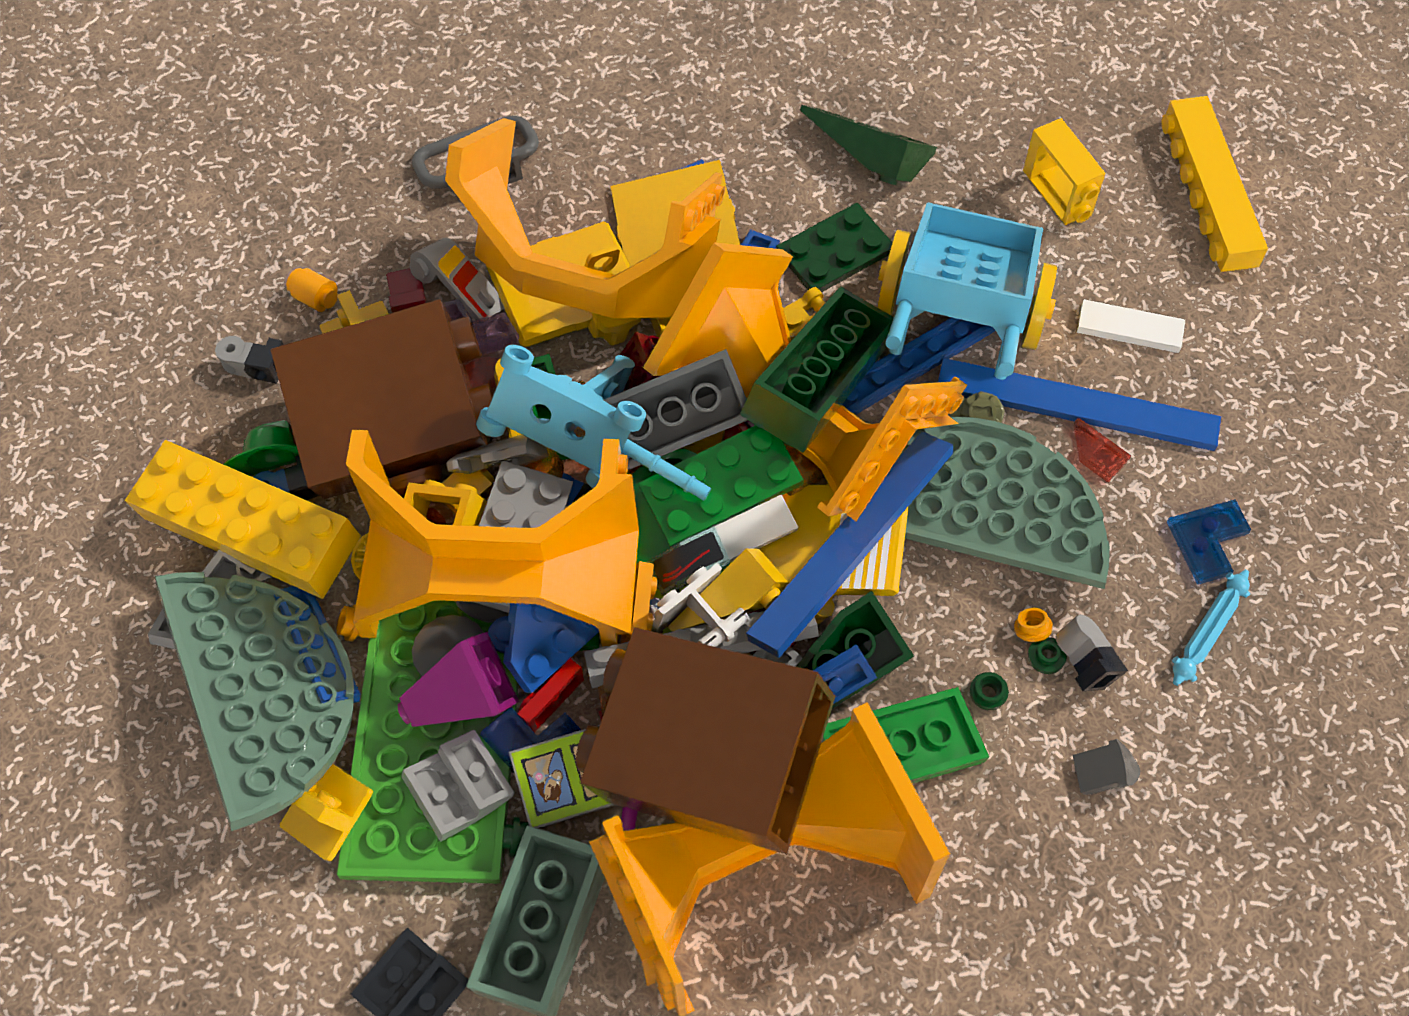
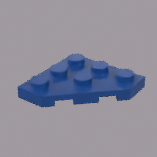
M510 603L508 623H511L509 646H505L503 662L523 691L532 693L599 632V629L591 624L544 606Z

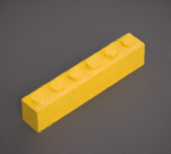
M1208 96L1171 100L1166 114L1162 117V130L1164 134H1169L1172 157L1174 159L1178 158L1181 165L1180 178L1182 183H1187L1190 189V205L1192 209H1197L1199 213L1200 232L1202 235H1207L1210 242L1209 255L1213 262L1217 261L1220 272L1260 267L1268 251V246Z

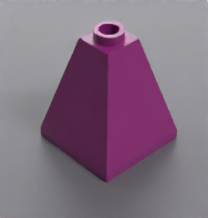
M484 632L459 642L399 698L401 702L398 703L397 707L402 720L406 724L411 723L412 727L495 716L520 701L488 632Z

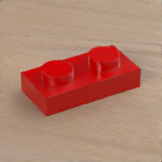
M569 658L563 666L545 681L546 684L536 694L533 692L523 700L517 714L521 726L533 735L584 681L582 667Z

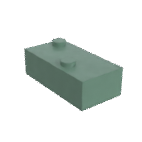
M531 826L526 827L467 983V988L477 995L538 1016L557 1015L605 878L591 845Z

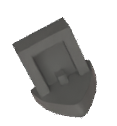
M1118 739L1109 741V745L1073 755L1080 792L1084 795L1133 785L1137 782L1141 773L1140 767L1131 752Z

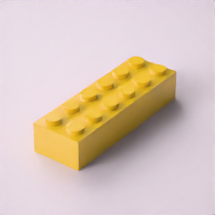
M164 440L125 499L143 519L214 551L221 550L243 564L321 599H324L361 537L348 518L167 440Z

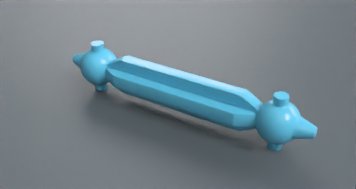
M1243 570L1239 574L1234 575L1230 572L1226 575L1228 579L1226 583L1227 589L1219 593L1185 646L1184 658L1176 656L1172 659L1174 663V685L1178 686L1187 680L1192 682L1197 680L1195 675L1197 671L1196 665L1204 661L1239 604V596L1246 598L1250 595L1248 591L1250 587L1248 570Z

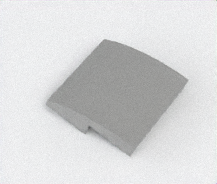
M475 730L440 745L437 754L402 771L403 781L440 842L485 817L514 795V791Z

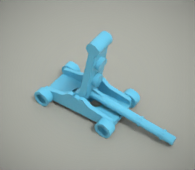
M508 345L505 348L500 361L504 370L490 406L481 409L476 422L480 432L491 437H500L504 434L506 427L588 467L586 481L592 488L598 484L600 478L603 439H619L622 453L649 468V471H654L683 488L684 492H690L703 501L707 498L711 491L710 487L698 481L695 476H690L664 461L660 455H654L628 439L631 431L635 432L641 429L646 418V412L641 406L631 401H621L618 403L617 408L603 401L623 392L635 366L630 358L623 355L616 356L610 367L584 385H581L578 382L572 381L573 378L567 375L550 374L532 367L533 354L524 347ZM542 404L548 407L552 415L550 420L538 419L533 413V406ZM576 427H580L585 430V436L577 437L573 430Z

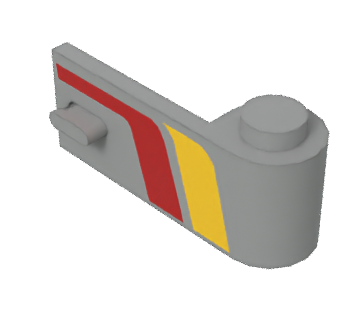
M442 238L411 255L410 271L412 275L423 283H431L439 278L479 325L505 310L497 290L452 239Z

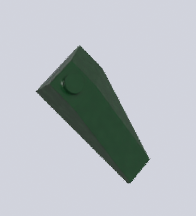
M801 105L800 111L863 166L870 171L880 174L879 180L885 183L897 185L899 180L911 182L937 150L936 146L904 135H897L887 131L881 132L882 128L861 122L855 123L854 119L807 105Z
M872 591L839 611L796 666L813 671L857 644L877 678L834 703L832 709L915 657Z

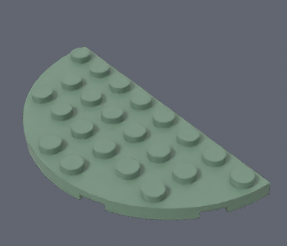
M951 417L959 424L915 431L902 453L923 431L953 444V454L908 506L905 539L1105 589L1109 569L1110 547L1103 522V512L1087 481L1061 453L1057 452L1055 454L1046 446L1037 442V437L1010 425L980 418Z
M184 572L155 576L156 588L230 830L234 831L257 823L291 805L304 792H308L324 776L341 751L349 732L353 715L354 682L348 655L341 641L327 622L319 625L316 616L312 613L308 620L299 621V617L309 606L290 593L273 585L238 575H232L231 579L205 577L204 572ZM274 595H275L276 597L278 596V597H280V598L276 601L275 598H274ZM286 601L292 616L281 614L279 609L281 602ZM299 608V612L295 614L296 609ZM294 620L296 624L287 627L286 622ZM298 628L304 644L294 643L291 636L293 629ZM324 632L335 645L346 674V680L334 658ZM315 634L323 637V645L318 649L311 648ZM307 648V653L299 654V650ZM311 657L317 672L308 674L303 659ZM326 662L333 663L336 666V674L329 678L323 676ZM318 676L322 681L312 683V679ZM319 686L325 688L327 695L332 694V698L326 703L321 704L316 693V688ZM346 690V697L349 698L336 702V692Z

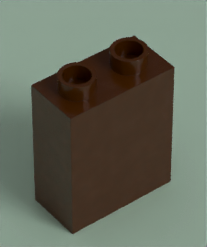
M441 299L270 349L307 486L324 499L357 490L346 466L352 430H368L387 479L438 464L443 465L456 454L488 445L486 435L480 432L476 422L481 409L490 406L493 393L489 383L471 387L464 363L481 358L478 341L469 316L452 321Z
M634 627L627 649L615 650L607 662L603 677V689L610 698L600 726L594 724L588 726L580 738L576 752V766L578 771L583 773L580 784L608 803L787 855L836 696L816 671Z

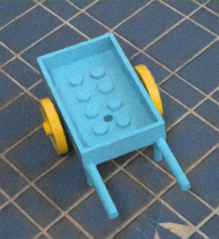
M927 202L907 261L906 257L911 232L897 229L888 261L883 260L878 280L883 282L877 308L891 315L895 301L896 305H898L886 339V346L889 348V352L895 355L902 353L910 319L927 311L993 327L1002 340L994 377L1006 379L1007 376H1010L1014 371L1020 333L1023 334L1025 327L1022 348L1036 350L1045 319L1051 320L1056 299H1051L1057 274V265L1043 263L1034 291L1043 228Z

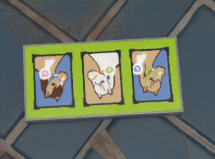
M586 729L509 752L529 826L540 829L615 805L606 802L580 784L583 773L577 769L576 752L580 738Z

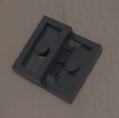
M407 927L350 995L374 1016H443L466 988L469 979Z

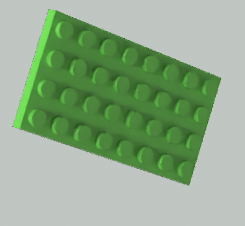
M432 601L379 620L376 638H369L351 776L372 789L373 794L341 846L337 876L340 880L501 884L504 858L502 844L504 824H507L509 800L477 822L440 842L402 779L403 769L437 754L440 745L475 730L510 785L512 761L509 752L513 751L517 703L495 716L412 727L411 723L406 724L398 712L397 705L401 702L399 698L421 678L413 663L412 648L415 637L426 624L439 617L457 615L469 618L477 623L483 632H488L492 623L470 617L458 608L455 601ZM496 651L518 697L519 684L503 662L504 653Z

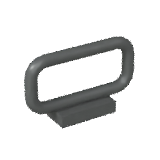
M512 115L502 118L516 121L515 128L521 131L526 139V143L521 147L512 148L508 184L523 179L519 161L533 155L539 146V138L532 125L525 118ZM502 118L419 148L414 153L411 161L420 182L431 189L450 187L445 181L446 174L440 176L430 174L424 163L426 159L448 151L449 144Z

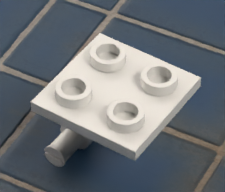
M716 563L708 570L704 566L698 569L686 581L689 584L679 593L674 589L658 602L657 605L660 608L653 615L655 620L651 631L660 633L687 607H690L713 629L702 639H699L698 643L717 647L721 642H729L735 636L734 632L750 621L747 613L743 615L744 610L739 607L728 618L722 620L700 596L720 575L722 567Z

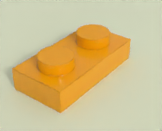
M639 561L636 564L631 634L622 635L621 643L630 641L634 627L648 631L652 629L653 614L649 613L650 599L654 598L657 589V578L653 577L654 564Z

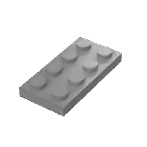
M502 460L479 526L539 527L566 508L573 481ZM474 602L509 613L510 603Z

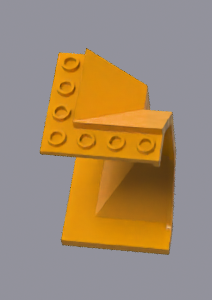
M502 118L449 144L445 181L478 223L474 255L522 294L610 318L672 317L711 246L717 241L721 219L715 217L716 206L720 207L723 201L725 186L721 185L723 174L716 172L681 202H671L662 248L616 275L533 253L507 190L516 121Z
M713 243L643 368L653 376H662L727 349L747 398L754 382L791 342L778 285L793 257L783 249ZM953 377L950 382L904 385L881 422L875 424L862 421L841 405L805 452L802 453L821 469L834 493L831 499L821 501L817 508L828 517L846 513L857 522L916 430L959 424L948 414L954 413L964 399V396L961 394L967 387V384L959 378Z
M352 430L346 466L371 519L353 623L361 638H376L379 620L438 600L518 603L544 606L597 627L602 647L618 644L619 635L631 634L639 525L633 478L631 474H628V455H621L619 439H603L600 478L598 484L591 491L539 527L514 528L438 525L430 522L391 488L368 430Z
M867 702L853 708L848 724L821 743L790 847L796 845L891 868L900 874L917 904L931 897L950 856V852ZM617 815L602 822L605 835L589 843L640 956L646 985L649 986L657 982L659 994L667 1011L675 1008L678 1016H685L693 1012L694 1008L674 962V953L700 892L707 885L778 852L677 822L623 831L622 822Z

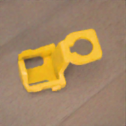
M615 245L590 253L587 256L584 267L613 274L611 269L618 263L619 247ZM609 256V259L603 263V266L597 268L594 265L601 258ZM592 313L588 329L594 338H604L613 346L624 342L630 328L638 324L642 318H610Z

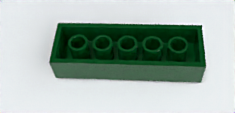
M840 286L754 382L740 415L751 421L755 426L781 439L788 446L804 453L886 349V339L894 317Z

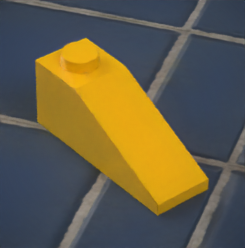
M746 548L700 596L720 619L725 620L739 607L744 610L743 614L762 609L763 607L767 609L789 582L760 549ZM687 607L668 628L673 632L678 629H686L707 623L690 607Z

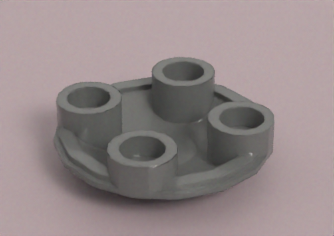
M457 615L439 617L426 624L415 637L412 648L413 663L420 676L422 677L459 642L484 633L483 630L469 618Z

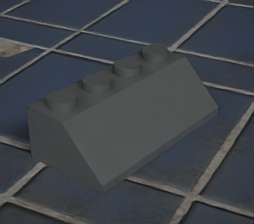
M727 349L603 400L617 408L618 403L621 401H631L641 406L646 412V418L641 429L635 432L631 431L628 439L654 455L658 454L660 456L747 421L746 418L740 415L747 398ZM628 456V470L641 465V463Z

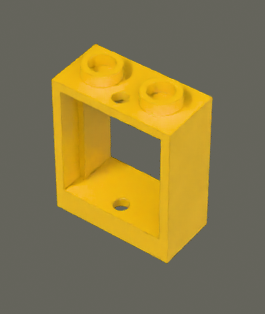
M1062 118L1033 130L1023 172L1064 225L1074 221L1077 223L1086 221L1094 212L1106 173Z
M425 480L424 484L408 483L404 499L425 518L430 501L458 504L453 525L479 526L488 502L477 494L478 490L470 485L458 483L455 485V488L433 480Z

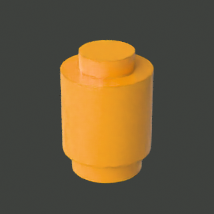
M297 268L290 273L287 279L286 288L291 293V296L318 312H323L326 308L333 307L338 299L336 283L309 268Z

